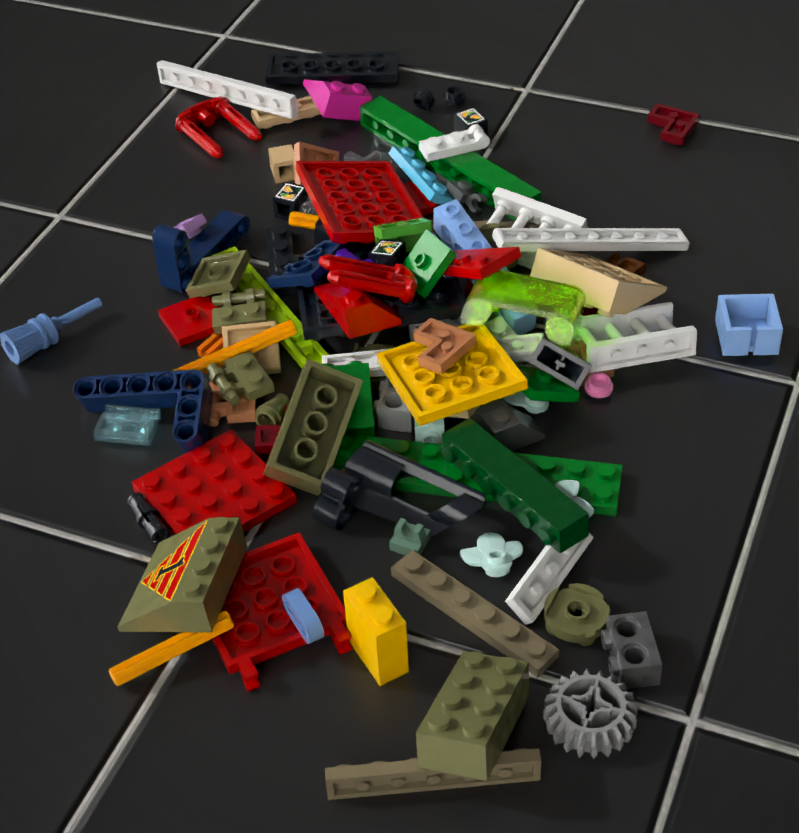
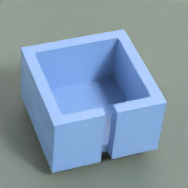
M774 294L718 295L715 322L723 356L748 355V352H753V355H779L783 327Z

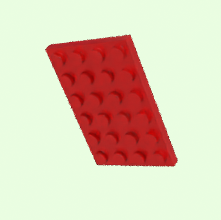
M296 161L295 170L332 242L338 244H346L348 242L369 244L375 242L373 226L424 218L389 161Z

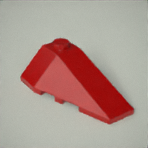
M331 282L314 286L315 293L349 339L402 325L401 318L392 307L364 291L335 286Z

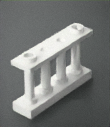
M497 187L492 194L495 212L487 224H499L503 216L509 214L517 217L511 228H523L529 222L539 225V228H588L587 218L509 190ZM495 242L492 243V248H498ZM520 251L522 257L518 259L517 264L532 269L537 252Z
M667 302L638 307L626 315L614 314L613 317H607L601 314L570 318L568 319V344L575 345L577 341H584L587 345L586 361L592 365L589 372L594 373L696 355L697 330L693 325L676 328L672 324L673 303Z

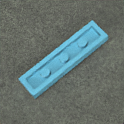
M392 146L389 155L430 202L443 205L453 200L452 196L447 192V187L436 180L437 176L427 170L426 164L415 156L416 153L412 149L405 146L403 148Z

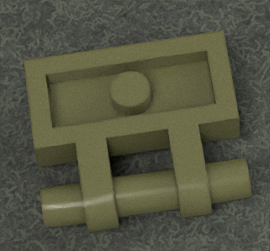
M254 288L245 289V292L231 294L228 291L222 292V295L213 296V306H223L213 309L212 327L214 334H222V326L268 322L266 302H256L257 300L266 299L265 289L255 290ZM247 302V304H241V305H234V306H233V304Z
M250 351L225 360V369L218 367L216 363H211L207 367L210 373V380L214 385L219 386L221 396L232 405L238 404L240 396L243 395L246 396L248 401H252L275 391L274 383Z

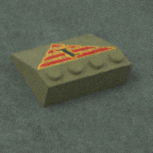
M208 518L159 542L118 625L119 632H212L247 549L240 518Z

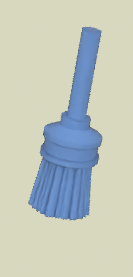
M97 297L58 318L55 316L49 318L46 314L41 313L36 318L29 319L27 324L1 332V346L9 359L19 365L40 349L44 350L49 345L58 343V333L62 331V327L101 308L103 304Z

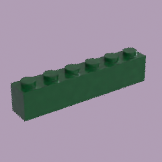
M471 418L441 434L443 444L441 451L445 460L458 467L466 478L472 479L477 483L486 495H491L496 499L501 507L516 516L525 528H530L535 532L545 545H550L561 554L589 536V513Z

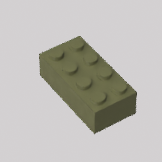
M308 359L299 376L263 475L319 496L322 480L326 472L334 464L363 380Z
M463 651L416 731L418 768L488 781L530 696L529 662L515 660L511 657L485 655L476 651Z

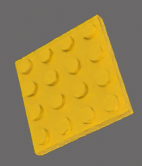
M480 319L457 327L476 334L477 344L443 374L419 366L418 356L428 347L414 341L376 354L378 364L419 426L528 389L526 377Z

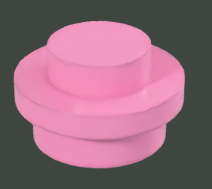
M593 373L585 382V391L591 397L605 398L612 393L613 383L608 375Z

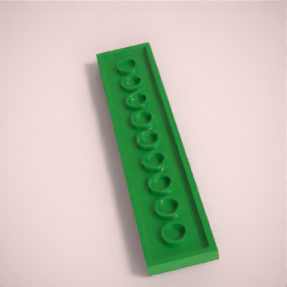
M344 433L332 466L339 470L343 469L350 457L363 446L366 440H370L484 493L477 483L472 479L466 478L458 467L445 460L441 451L443 444ZM514 453L554 486L563 480L578 481L579 492L577 497L587 501L593 507L594 514L617 515L623 465ZM418 477L402 478L396 481L393 486V490L458 497ZM486 495V501L498 502L491 495Z

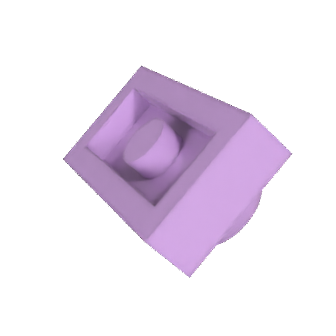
M201 213L180 222L174 228L187 232L190 239L202 231L200 227L207 221Z

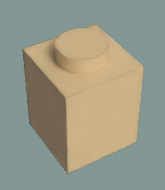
M292 145L268 148L270 168L275 183L294 181L295 162Z

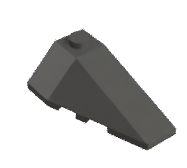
M502 398L480 405L470 417L510 451L545 439V433L531 416L505 402Z

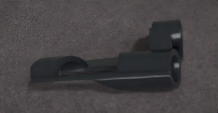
M366 440L363 446L350 457L343 469L339 470L331 467L326 472L320 487L323 493L313 508L312 518L341 531L349 521L354 509L358 508L398 523L400 518H403L408 523L417 525V523L422 524L424 528L430 530L431 536H434L447 527L472 515L484 507L487 501L485 493L370 440ZM405 477H418L458 497L441 508L430 512L394 495L392 490L396 481Z

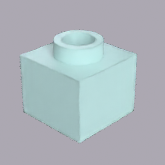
M444 418L419 426L414 419L416 442L442 444L441 434L444 433Z

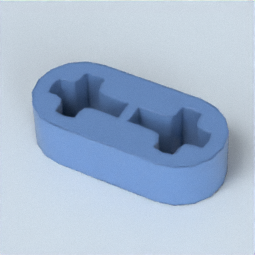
M296 588L283 594L282 600L285 609L306 643L310 644L323 638L324 629L321 621L302 591Z

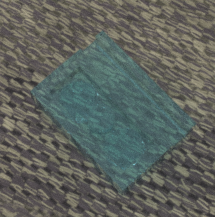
M106 404L105 412L101 414L93 432L95 441L150 446L158 428V421L162 418L160 409Z

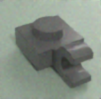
M461 179L460 181H448L446 185L447 192L457 199L459 203H465L470 211L474 213L482 212V209L478 206V201L487 202L488 198L484 194H479L475 191L470 182Z

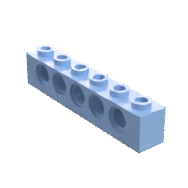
M457 199L434 208L433 228L441 240L452 250L492 248ZM506 266L483 280L469 278L496 317L502 316L517 335H523L535 329L537 309Z

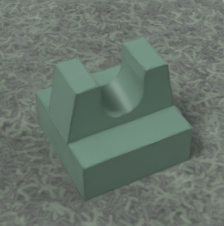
M400 518L395 526L394 535L389 542L390 550L403 555H407L411 550H414L421 555L431 538L430 530L424 528L422 524L417 523V525L408 523L406 519Z

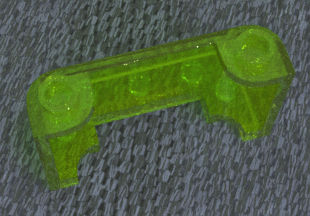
M498 270L483 280H476L462 308L460 323L480 326L489 320L492 312H500V309L547 318L545 326L547 338L556 344L571 347L578 341L586 295L580 287Z

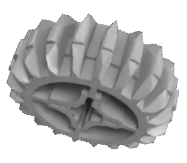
M586 669L583 675L580 676L573 671L570 679L561 676L558 685L552 684L549 694L544 700L543 719L546 723V730L548 734L553 735L555 745L564 743L566 753L576 749L579 758L584 752H589L593 759H595L598 752H602L608 757L612 748L620 751L624 742L629 743L632 738V732L636 729L638 708L634 703L633 692H626L625 682L616 684L614 675L604 678L601 670L596 675H590L588 669Z

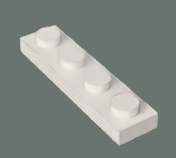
M590 533L588 537L561 554L550 545H546L505 600L525 625L535 621L544 608L548 595L560 586L594 538Z

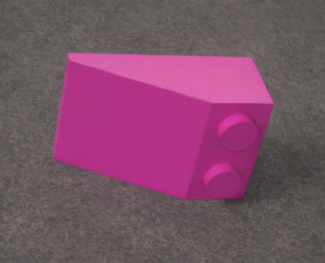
M303 81V85L325 118L360 121L359 106L372 100V96L366 87L359 83L350 85L339 81Z

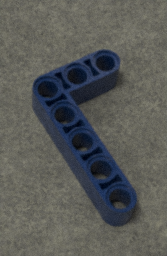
M223 210L190 243L187 232L184 230L159 224L153 232L152 243L161 286L187 294L185 290L202 258L210 257L234 247L248 232L250 225L249 217L229 210Z
M199 370L86 376L78 379L73 386L74 395L89 412L176 407L173 437L183 452L187 453L207 442L213 390L203 373Z

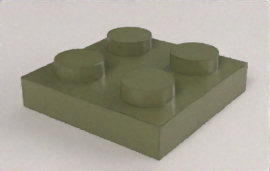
M247 250L202 258L185 290L190 298L207 297L211 294L234 291L251 259Z

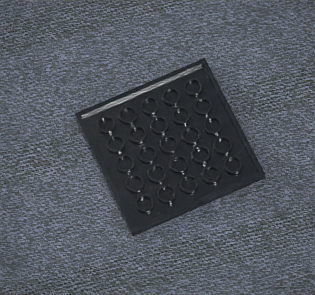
M376 244L349 247L348 251L361 260L369 258L368 254ZM303 254L293 255L294 263L304 260ZM330 271L325 273L314 286L329 283L327 274ZM442 275L426 298L415 292L414 300L410 303H403L401 298L366 292L392 307L401 318L402 325L393 328H403L406 325L424 323L429 318L456 320L458 317L468 316L467 304L458 277ZM297 286L304 341H319L325 337L347 336L315 293L314 286L308 288Z

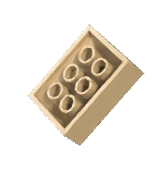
M538 248L529 279L539 282L538 287L549 291L555 289L558 291V296L570 300L573 298L578 299V305L586 308H593L594 306L598 308L597 313L607 317H613L614 314L626 315L665 293L667 287L591 255Z

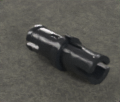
M141 492L132 494L127 500V505L136 515V522L139 527L147 531L155 544L169 538L170 531L161 521L159 511L149 504Z

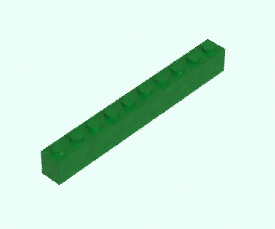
M382 96L359 106L362 127L395 147L403 148L405 146L412 149L416 153L415 156L423 161L426 167L447 180L460 181L462 179L470 182L475 191L479 194H484L488 198L487 202L484 203L495 209L492 194L497 187L541 202V191L474 151L427 162L419 150V141L445 134ZM509 214L505 215L513 221L517 220V217Z

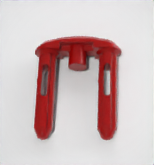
M216 97L200 102L180 113L175 122V128L178 132L187 134L214 158L223 157V148L196 125L200 122L206 127H210L214 124L215 119L223 116L253 141H260L262 139L261 130L231 106L230 100L226 97Z
M332 254L319 258V265L330 271L327 274L328 281L335 286L401 298L403 303H410L414 300L417 279L410 269L403 264L397 263L393 267Z

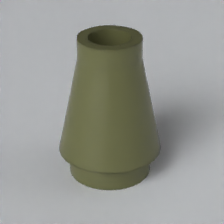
M278 393L274 398L259 406L255 413L256 424L258 426L281 425L286 405L290 403L288 396Z

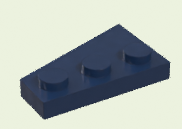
M324 240L303 254L304 260L286 265L283 274H273L268 277L267 281L270 288L289 286L308 288L316 285L318 280L329 271L319 265V258L327 254L336 255L338 250L344 248L348 250V243L338 244L331 240Z

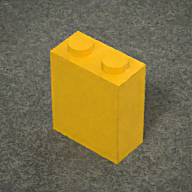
M373 577L343 590L347 630L351 636V639L348 641L379 686L408 673L406 622Z

